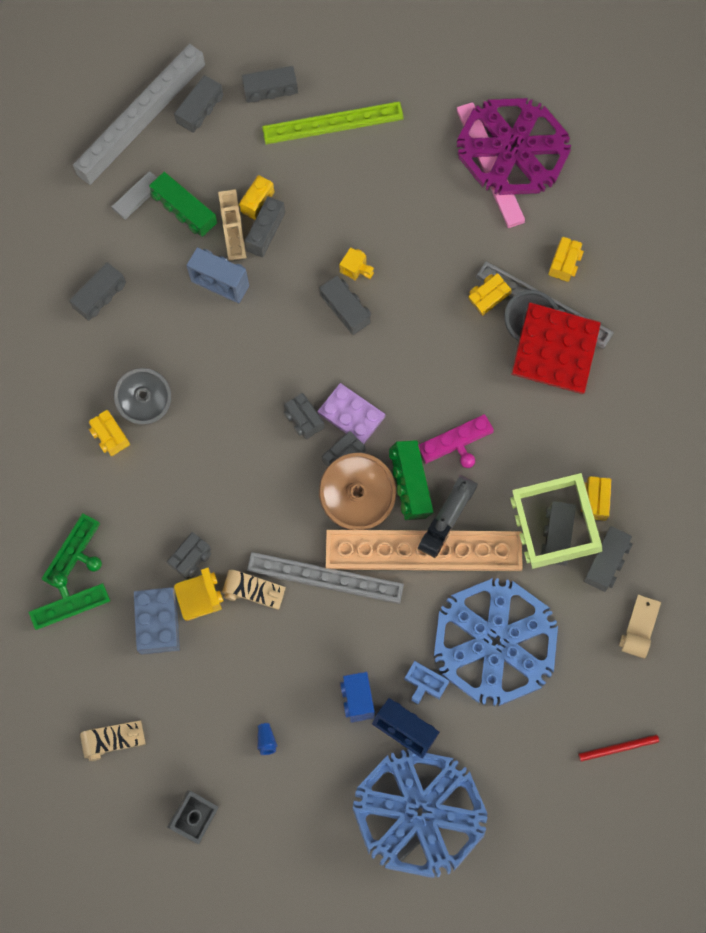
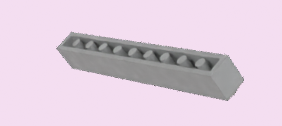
M189 44L73 164L77 176L91 185L205 66L203 53Z

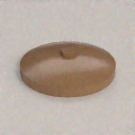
M351 453L336 459L326 468L320 480L319 499L326 515L338 526L348 530H367L382 523L392 511L396 499V485L392 473L381 460L365 453Z

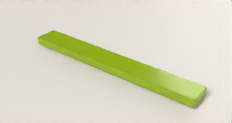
M399 101L262 126L265 144L399 121L403 120V112Z

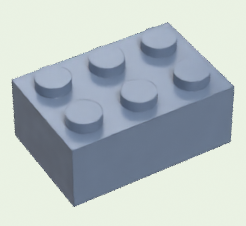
M197 247L186 265L191 282L234 302L240 303L249 288L247 272L242 265H235L222 256L217 257L207 249L202 250Z
M174 588L134 591L137 651L141 655L180 651L177 596Z

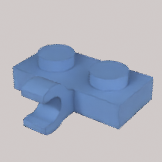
M414 661L404 679L418 687L411 700L416 704H419L425 692L440 700L449 684V680Z

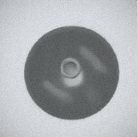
M525 290L516 294L508 302L505 308L504 321L508 332L517 341L520 339L529 302L558 310L556 303L547 294L537 290Z
M136 368L128 371L119 379L114 391V401L119 413L128 421L135 424H150L158 421L168 411L171 403V390L167 380L157 371L149 368ZM141 391H144L147 395L146 397L142 398L140 397L139 393Z

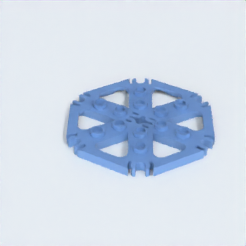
M492 578L451 595V598L447 599V602L452 606L450 609H446L444 606L441 607L443 613L439 611L434 657L442 655L435 659V663L439 661L445 663L444 667L439 668V672H444L448 669V672L443 673L442 676L476 702L480 703L479 698L482 695L483 705H485L486 699L490 697L493 699V706H496L497 698L500 699L499 706L541 689L542 687L536 681L544 686L546 682L542 680V675L552 676L549 670L554 672L558 626L550 628L555 626L557 621L549 622L547 620V617L552 615V611L543 613L545 610L550 609L547 605L514 581H512L511 589L509 588V580H506V585L501 587L498 584L499 578H496L494 586H492ZM483 591H487L490 594L488 622L465 606L464 601L466 598ZM512 596H520L535 608L533 615L508 625ZM448 622H453L474 639L451 649L444 646L445 626ZM540 634H546L548 636L547 658L542 661L538 660L518 644ZM499 637L501 645L496 644L493 646L491 638L496 639ZM484 658L482 680L478 688H473L458 677L456 673L458 668ZM504 661L527 677L528 684L511 692H505L502 689Z
M409 749L406 752L401 750L402 758L397 759L394 753H391V759L389 760L387 755L357 787L355 797L361 798L362 801L353 802V812L368 854L374 849L372 858L374 859L377 855H382L383 859L380 861V865H385V868L431 878H434L435 875L440 877L441 872L439 868L441 867L445 868L447 873L450 874L452 866L454 872L484 837L486 827H481L478 823H486L488 814L470 771L465 775L466 767L461 771L456 770L458 761L453 762L454 758L426 753L422 759ZM416 763L433 765L441 769V773L424 791L414 768ZM390 772L395 777L402 797L372 791V786L384 773ZM457 787H464L472 802L473 810L442 804ZM418 808L423 809L424 813H422V816H418L416 812ZM369 814L398 820L380 840H375L371 836L366 817ZM439 828L466 833L469 840L456 855H449ZM415 834L418 836L427 860L426 864L422 866L401 862L397 857L398 853Z

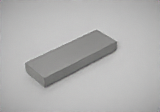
M149 171L112 206V209L126 220L151 196L149 185L157 177Z

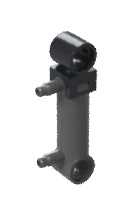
M462 475L459 476L437 517L433 519L427 532L424 534L418 550L433 558L437 557L464 507L473 496L478 483Z

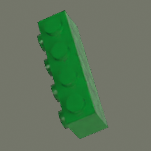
M163 172L149 185L151 197L156 202L160 201L168 212H173L181 223L185 222L194 234L198 233L203 237L217 224L216 215L166 172Z
M397 441L389 448V457L393 463V476L397 482V494L401 500V512L404 514L405 521L426 519L434 512L418 441Z

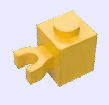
M351 247L339 264L340 273L355 281L360 274L371 279L374 275V272H372L374 268L366 265V255L363 251L355 250Z

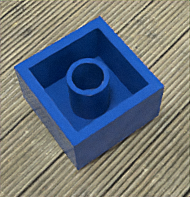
M363 672L343 676L344 682H340L342 697H347V702H344L346 718L350 717L351 723L374 719L375 713L368 673Z

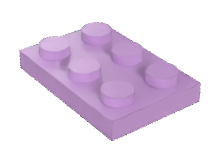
M341 383L318 410L320 416L346 434L351 431L363 444H365L386 417V414Z

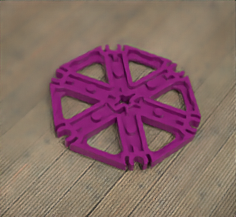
M528 98L492 99L483 102L484 109H481L478 105L476 109L473 108L457 138L456 146L463 148L458 149V158L482 188L487 182L486 190L490 186H494V194H497L499 189H502L499 195L537 194L545 191L546 187L544 184H547L550 188L555 184L571 151V145L564 144L569 143L570 137H568L567 131L545 105L540 110L541 103L534 107L532 106L533 100L531 99L526 104ZM499 107H520L521 113L513 128L497 111ZM539 117H544L556 131L554 135L529 136ZM481 120L493 137L472 138L469 132L474 122ZM517 140L516 147L513 148L512 152H510L511 145L515 144ZM559 154V159L553 170H546L534 155ZM498 156L489 173L482 172L472 160V157ZM515 163L531 183L509 184L507 182Z

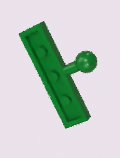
M82 513L41 578L42 581L53 586L52 577L57 573H63L68 577L78 560L85 563L87 569L92 572H96L101 568L102 561L99 557H89L83 554L86 546L100 526L97 520Z
M63 573L55 574L52 577V584L59 589L62 599L28 612L35 630L110 602L111 600L104 583L69 595L66 587L68 583L67 576Z

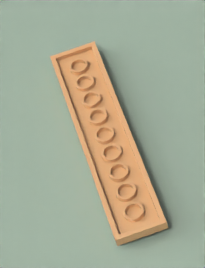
M327 530L326 569L522 571V543L519 535L522 531H450L449 537L436 558H433L418 550V546L427 531Z

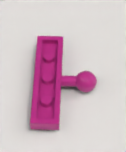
M484 414L419 444L420 454L425 464L458 450L461 456V465L464 468H471L475 464V457L467 453L464 446L494 433V429Z

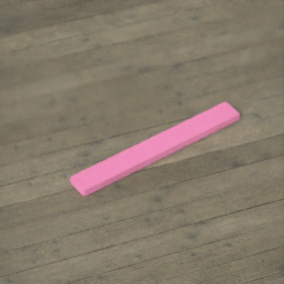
M473 102L457 107L456 111L463 127L473 108L476 109ZM481 120L474 122L469 132L470 137H488ZM497 156L477 157L484 173L491 171ZM490 186L507 228L525 223V218L515 196L499 195L502 189H499L498 193L494 194L495 187Z

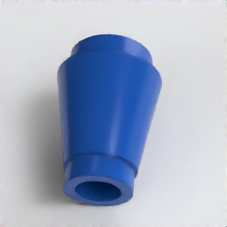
M263 723L258 725L257 750L260 751L261 755L275 753L277 743L270 724Z

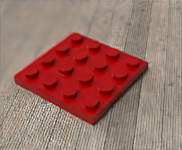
M529 302L511 375L583 395L587 386L601 322Z

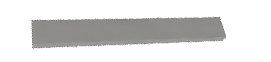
M487 261L476 275L477 279L484 282V279L490 274L494 276L498 273L510 287L512 293L509 297L511 298L525 290H537ZM553 299L559 311L587 318ZM600 325L596 345L604 349L614 332Z
M251 552L247 572L397 604H400L404 587L403 583L336 569H326V567Z

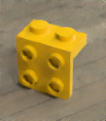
M209 568L202 569L201 576L174 585L181 613L186 621L222 610L220 603L224 601L220 590L216 591L215 584L218 583L214 572L211 573Z

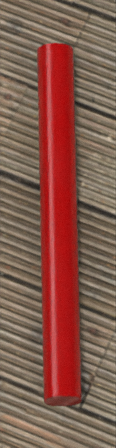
M656 734L579 753L578 757L580 762L658 743L659 737Z

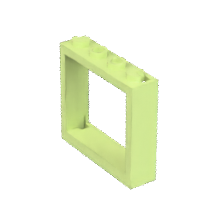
M582 473L512 490L513 497H510L512 508H517L518 515H515L517 527H522L523 533L519 535L522 545L526 544L528 551L524 552L527 563H531L532 569L602 552L601 540ZM575 485L591 543L536 556L521 498Z

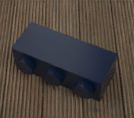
M391 698L387 699L372 723L373 726L422 759L440 733L434 726L426 723L416 714L411 713Z

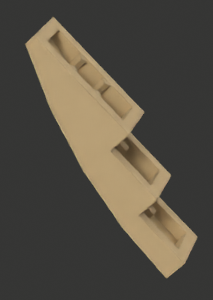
M236 189L218 192L228 260L245 259L247 257Z

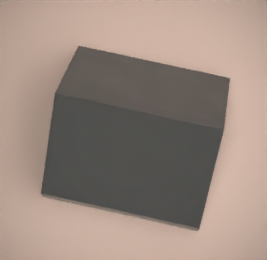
M187 790L167 828L199 845L219 807Z

